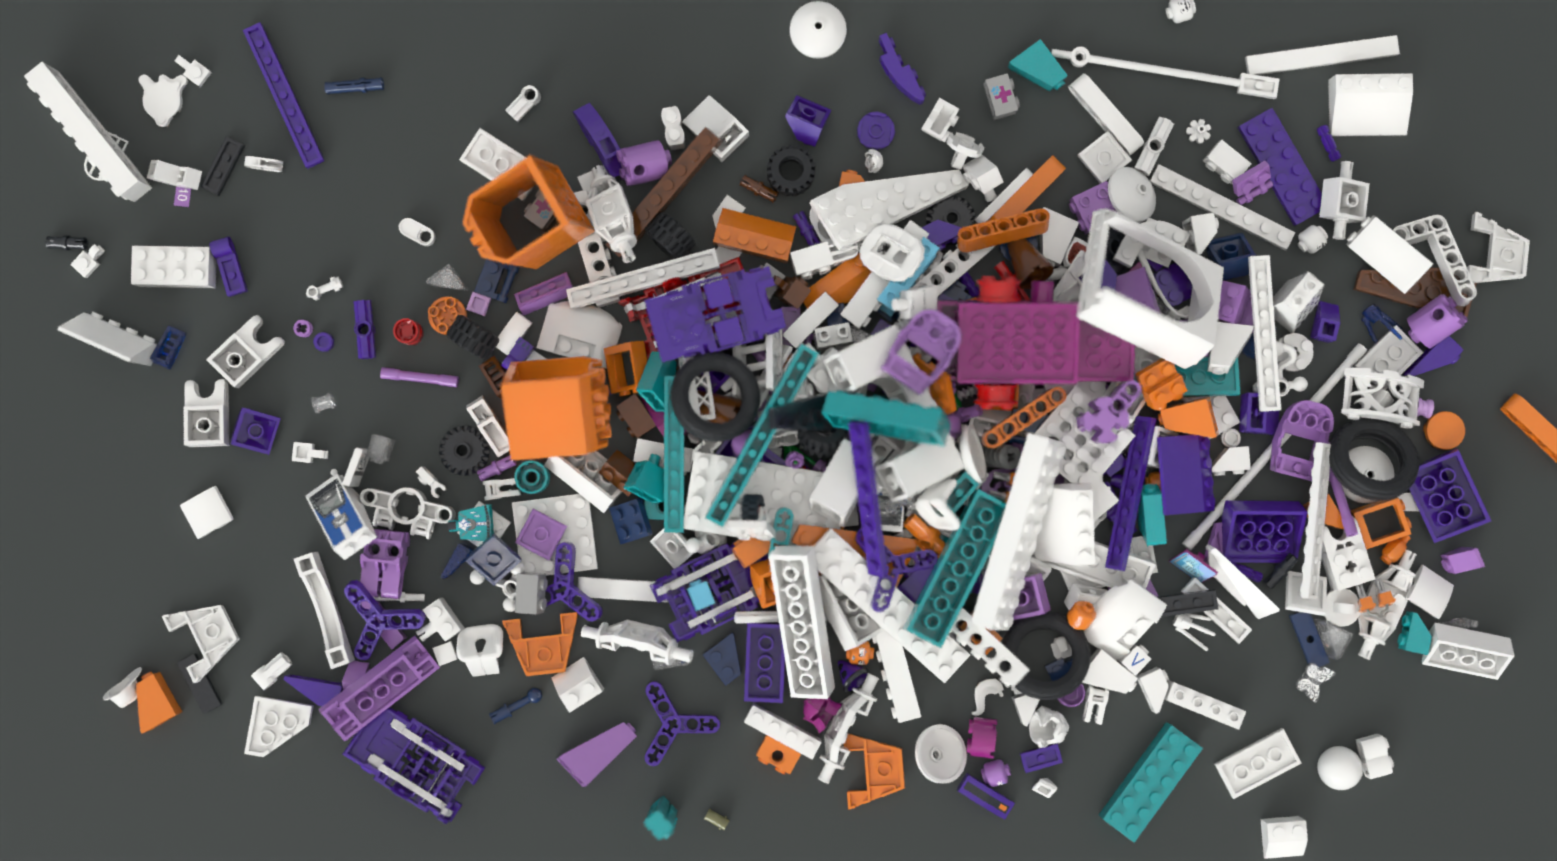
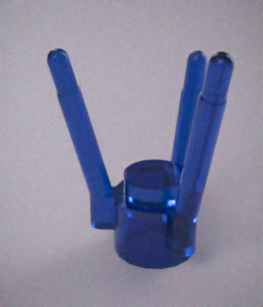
M1372 304L1362 312L1364 317L1361 320L1365 323L1375 344L1378 341L1369 323L1370 321L1374 324L1380 320L1398 339H1402V336L1390 324L1393 326L1397 325L1401 330L1402 327L1387 316L1378 306Z

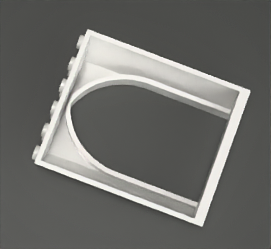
M1100 209L1092 214L1077 317L1186 369L1197 364L1215 345L1224 268L1116 211ZM1109 226L1165 254L1182 268L1193 285L1188 322H1179L1167 318L1107 287L1100 290Z

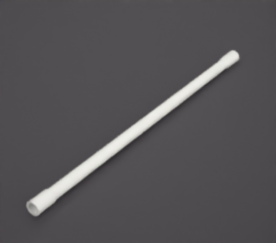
M1358 343L1309 401L1320 403L1342 379L1345 368H1351L1367 352V349ZM1285 433L1281 446L1289 439L1291 434ZM1272 443L1250 467L1251 469L1245 472L1215 506V511H1211L1200 525L1182 542L1183 546L1191 551L1202 539L1206 531L1221 516L1225 500H1235L1271 459Z

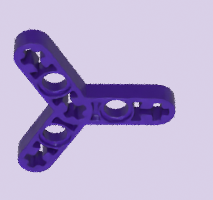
M861 528L855 534V541L865 552L864 541L860 539L863 535ZM884 545L886 564L892 562L895 568L891 570L890 575L878 576L871 599L872 609L881 613L889 608L899 574L932 568L938 560L934 551L923 550L895 556ZM926 555L928 558H932L929 563L928 561L919 563V560L924 559ZM911 558L914 561V567H907L905 559ZM884 579L888 580L891 584L888 590L881 587V581ZM882 594H888V596L885 595L882 600V603H884L885 605H883L881 608L878 607L879 603H877L876 601H878L881 598Z
M571 542L560 543L556 548L554 583L547 586L545 590L551 595V600L547 602V606L562 600L586 620L595 621L600 619L603 613L602 607L573 585L576 557L574 544ZM563 548L568 549L569 553L563 552ZM563 564L569 568L567 575H563L560 571ZM562 586H566V590L564 592L556 594L555 590L562 588ZM576 595L580 596L582 599V604L580 606H577L574 603V597ZM593 608H594V609H595L594 613H595L596 615L591 616V615H590V614H591V611H590L589 609H593Z
M352 580L344 589L345 596L367 622L354 649V654L359 660L370 658L383 630L418 629L426 620L425 613L420 609L383 610L360 581ZM351 588H352V589H355V588H356L358 591H357V592H356V591H353V592H352V591H351ZM361 602H369L371 608L365 609L362 607ZM392 616H399L402 622L395 623ZM413 616H416V618L420 620L416 622V620L412 618ZM366 632H373L376 638H368ZM365 644H367L368 647L366 649V652L363 653L362 648Z
M651 681L647 685L646 695L663 723L646 751L645 761L648 765L656 766L662 761L677 733H715L720 728V720L715 715L678 714L660 682ZM651 685H654V687H659V690L657 691L659 696H661L662 694L664 695V697L660 698L657 702L653 700L657 699L655 693H650ZM662 701L669 704V710L666 712H662L658 708L659 703ZM700 718H704L703 723H708L710 719H713L717 725L713 729H710L709 725H703L704 729H700ZM676 719L678 727L674 726L671 733H674V735L671 736L669 732L663 731V728L668 730L670 726L668 721ZM689 719L697 720V728L690 729L687 726ZM666 735L669 739L668 744L660 745L658 737ZM655 744L656 747L664 750V752L662 753L659 750L656 756L658 760H653L652 762L648 754L654 753L656 748L653 745Z

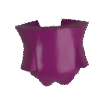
M830 697L828 699L806 698L803 702V713L805 716L803 719L812 723L818 733H821L826 728L830 719L836 716L843 704L833 701Z

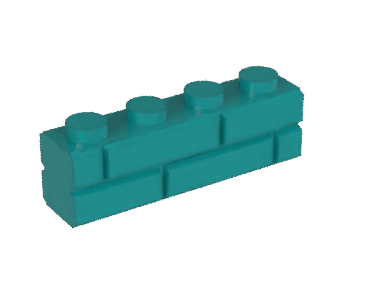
M661 796L650 806L644 821V825L650 831H653L652 834L658 840L663 837L667 839L674 832L673 829L676 827V821L678 820L676 817L678 810L672 804L669 805L670 802L665 796Z

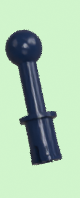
M531 688L527 696L509 706L504 703L503 707L489 713L492 722L495 725L509 716L512 717V712L530 702L538 703L542 699V692L538 688Z

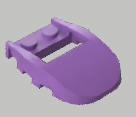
M932 309L923 310L916 314L910 320V323L900 331L888 353L885 363L881 367L883 372L892 376L918 396L948 367L961 340V333L957 324L941 312ZM907 339L940 362L930 377L897 355Z
M1302 400L1290 405L1286 409L1272 440L1271 471L1312 481L1311 470L1314 466L1313 450L1316 443L1330 444L1328 442L1329 434L1333 432L1334 417L1326 405ZM1285 433L1314 441L1309 461L1281 453V441Z

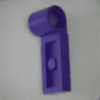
M228 236L210 242V250L217 260L227 296L231 297L248 292L232 239Z

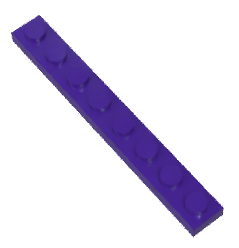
M259 22L244 29L243 32L305 167L309 169L324 162L323 155L262 23Z
M1136 416L1132 432L1135 437L1130 442L1105 568L1126 571L1156 419L1152 417Z
M852 421L848 424L868 574L884 577L888 575L869 423Z

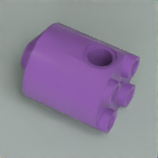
M659 140L621 148L616 151L617 159L621 162L622 167L619 169L621 180H625L627 186L660 180L668 171V166L672 165L669 150H664Z
M1443 294L1407 318L1411 328L1408 334L1415 343L1422 342L1426 347L1432 348L1462 328L1468 319L1455 308L1457 303L1452 297L1447 298Z

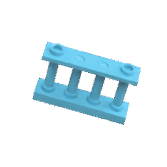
M925 237L921 240L925 248L924 260L920 263L914 275L905 281H890L877 298L882 303L879 309L890 318L895 313L892 309L893 299H900V292L902 290H908L916 285V279L925 273L937 257L936 253L940 248Z

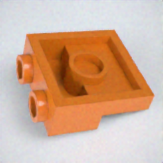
M1163 358L1135 373L1145 402L1153 410L1165 409L1168 402L1182 399L1183 393L1187 392L1182 375L1177 373L1174 363Z

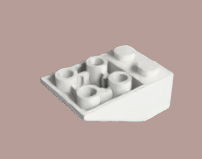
M710 95L682 121L696 137L707 127L724 141L713 153L721 162L749 137V131Z

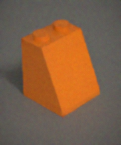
M1210 396L1167 406L1165 409L1160 410L1161 413L1158 414L1160 425H1164V428L1167 430L1210 438L1217 437L1219 434Z

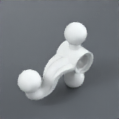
M1276 341L1277 356L1281 355L1284 351L1289 353V357L1278 364L1279 382L1285 383L1284 389L1280 390V396H1285L1289 389H1294L1298 392L1304 391L1308 386V382L1304 377H1296L1293 381L1289 382L1283 377V369L1292 365L1297 359L1296 349L1289 344H1282ZM1257 382L1252 387L1254 393H1258Z
M695 530L696 538L688 539L685 547L690 553L706 554L714 547L726 544L727 537L726 535Z
M522 562L510 571L512 574L510 579H501L496 584L508 596L503 602V608L508 612L515 611L516 590L511 587V583L516 585L517 574L524 572L525 567ZM476 570L471 572L470 580L473 584L484 582L485 578Z

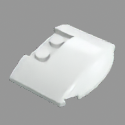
M569 301L549 304L536 348L565 357L586 356L602 360V366L600 367L607 369L604 348L618 344L623 326L611 314L591 304L571 309Z
M1132 579L1127 580L1128 584L1112 587L1093 605L1096 611V618L1084 630L1089 643L1098 649H1102L1116 661L1131 652L1132 646L1154 622H1158L1167 606L1166 603Z

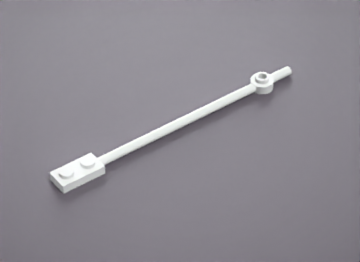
M1077 47L1072 52L1052 49L1051 51L1054 57L1070 59L1071 64L1075 67H1083L1089 62L1238 87L1237 93L1270 99L1277 98L1279 79L1246 73H1241L1239 79L1094 56L1090 55L1089 51L1084 47ZM1077 55H1080L1082 57L1081 61H1078L1076 59Z

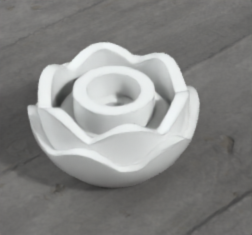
M869 149L865 153V166L869 169L868 172L877 173L883 166V158L877 150Z

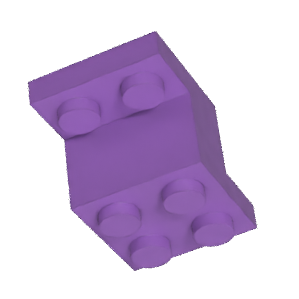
M1222 281L1218 312L1219 322L1253 326L1251 291L1246 286Z

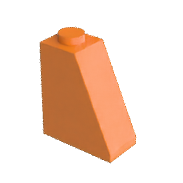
M151 671L141 677L142 681L136 683L139 724L142 734L182 712L160 672L153 674Z

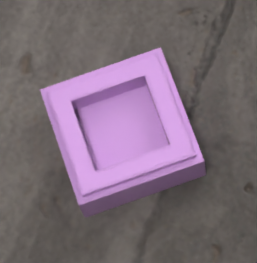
M472 292L466 310L485 317L492 299Z

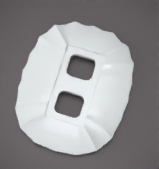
M882 224L872 229L864 239L860 248V258L863 265L877 276L893 282L905 281L914 275L920 263L924 260L925 248L922 242L908 231L891 224ZM884 242L891 245L886 255L878 253V249ZM899 251L907 254L902 264L893 261Z

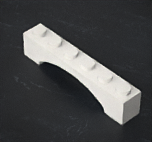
M312 552L295 558L294 562L299 577L302 578L309 592L320 622L326 649L325 653L330 668L333 669L355 661L319 552Z

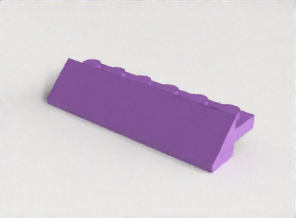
M414 636L322 706L319 711L332 725L338 735L346 741L440 667L416 636Z

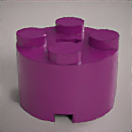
M974 717V719L969 720V733L972 734V739L968 738L967 753H970V756L994 759V753L991 752H995L997 730L993 724L997 725V719Z

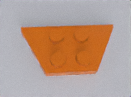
M920 353L914 354L912 356L914 363L919 367L920 371L930 377L937 366L932 362L929 364L921 359L922 355ZM943 371L928 388L931 398L936 402L937 407L941 408L945 415H949L957 409L951 377Z

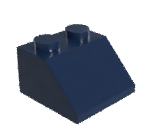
M1243 233L1213 239L1206 247L1209 260L1224 268L1222 281L1249 275L1248 257L1256 256Z

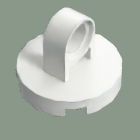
M951 132L946 141L955 150L951 167L960 170L967 156L981 157L984 146L981 143L978 146L974 143L975 139L966 134L956 132L954 136Z
M1348 589L1330 590L1326 597V614L1324 615L1326 620L1330 624L1340 627L1349 626L1354 623L1360 615L1357 595Z

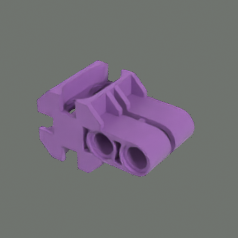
M1136 381L1121 383L1108 397L1092 399L1087 405L1094 410L1093 414L1089 411L1084 414L1081 412L1076 417L1077 428L1082 433L1085 430L1090 432L1093 428L1096 433L1090 440L1095 444L1114 442L1118 436L1111 429L1113 427L1116 430L1120 427L1125 429L1129 425V414L1126 410L1141 393L1139 383ZM1127 386L1130 388V395L1126 392ZM1114 401L1118 404L1117 410L1113 408Z
M374 529L377 538L364 546V551L360 557L362 568L360 582L372 597H379L381 592L382 598L400 599L404 571L408 563V556L406 554L407 547L410 546V534L408 532ZM374 544H377L380 548L378 554H374L372 551ZM393 546L399 549L397 556H393L391 553Z

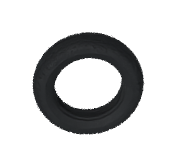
M713 352L691 358L678 370L672 382L670 399L674 415L686 431L706 441L721 442L741 435L751 426L760 407V390L754 374L741 360L725 353ZM707 371H719L729 375L739 386L742 395L741 408L736 417L724 423H712L699 417L693 410L689 400V388L695 377Z
M1372 418L1352 420L1339 428L1330 442L1329 462L1332 472L1346 489L1355 495H1359V497L1375 501L1390 500L1409 490L1417 478L1419 456L1415 445H1413L1414 443L1404 431L1388 421ZM1359 438H1372L1384 443L1393 451L1398 460L1399 470L1397 476L1389 480H1375L1362 474L1350 460V443Z
M1052 611L1016 620L1005 633L1002 645L1017 659L1019 644L1027 634L1038 629H1049L1058 632L1068 641L1072 649L1073 661L1070 670L1058 680L1043 682L1033 679L1026 674L1015 688L1029 697L1040 700L1062 698L1077 689L1088 673L1091 658L1089 643L1083 631L1071 627L1066 616ZM1003 661L1001 663L1004 672H1008L1011 669L1010 662Z

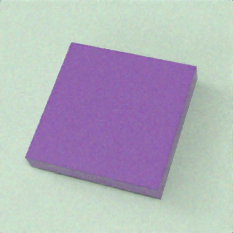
M533 508L515 543L550 561L568 526Z

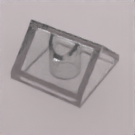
M1319 618L1313 619L1327 656L1336 660L1341 659L1354 634L1330 621Z

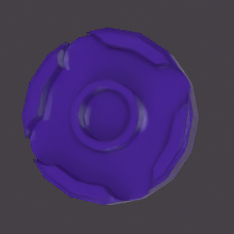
M881 112L868 113L859 121L857 127L858 139L868 149L882 150L888 147L895 134L893 121L889 116Z

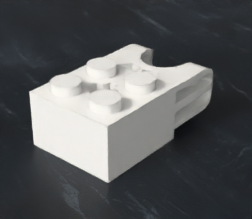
M823 242L790 252V260L795 276L805 281L811 279L817 273L820 276L831 272V269L838 267L847 260L855 258L859 252V247L855 243L839 251L835 244L828 245V242Z
M259 315L253 316L206 359L235 388H240L285 343L281 337H275L265 344H260L257 341V331L263 324V319ZM235 357L240 358L239 364L234 365V363L236 362L234 360Z
M219 379L215 382L214 392L208 398L200 396L199 386L195 381L187 380L185 382V446H229V386L225 379ZM207 422H208V424H210V426H209V428L206 430V429H204V425H207Z
M1355 518L1354 521L1358 534L1352 537H1347L1343 529L1342 536L1339 539H1334L1329 529L1324 526L1321 559L1332 590L1339 591L1375 580L1359 525Z

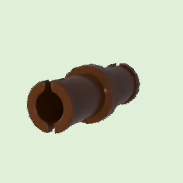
M747 175L743 176L742 179L749 184L741 181L740 186L754 192L755 196H761L772 203L775 202L776 198L770 196V194L777 197L778 191L765 186L762 181L758 182Z

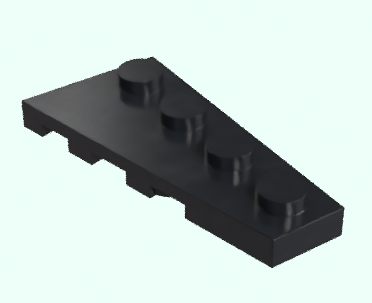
M821 393L767 409L769 429L835 431L834 427L822 413L828 393Z

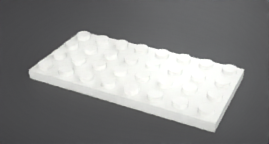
M695 451L684 514V529L737 537L727 528L728 520L739 521L740 507H742V498L745 494L763 495L766 521L772 527L775 513L779 508L786 507L793 512L794 518L788 546H799L791 542L799 524L840 529V525L810 510L809 498L824 472L802 468L793 469L789 466L765 462L758 463L724 526L721 527L705 518V514L736 458ZM787 511L779 514V517L782 518V524L777 523V527L781 526L788 529V525H784L785 519L790 517L787 515ZM783 530L777 531L775 535L776 540H785L786 532Z

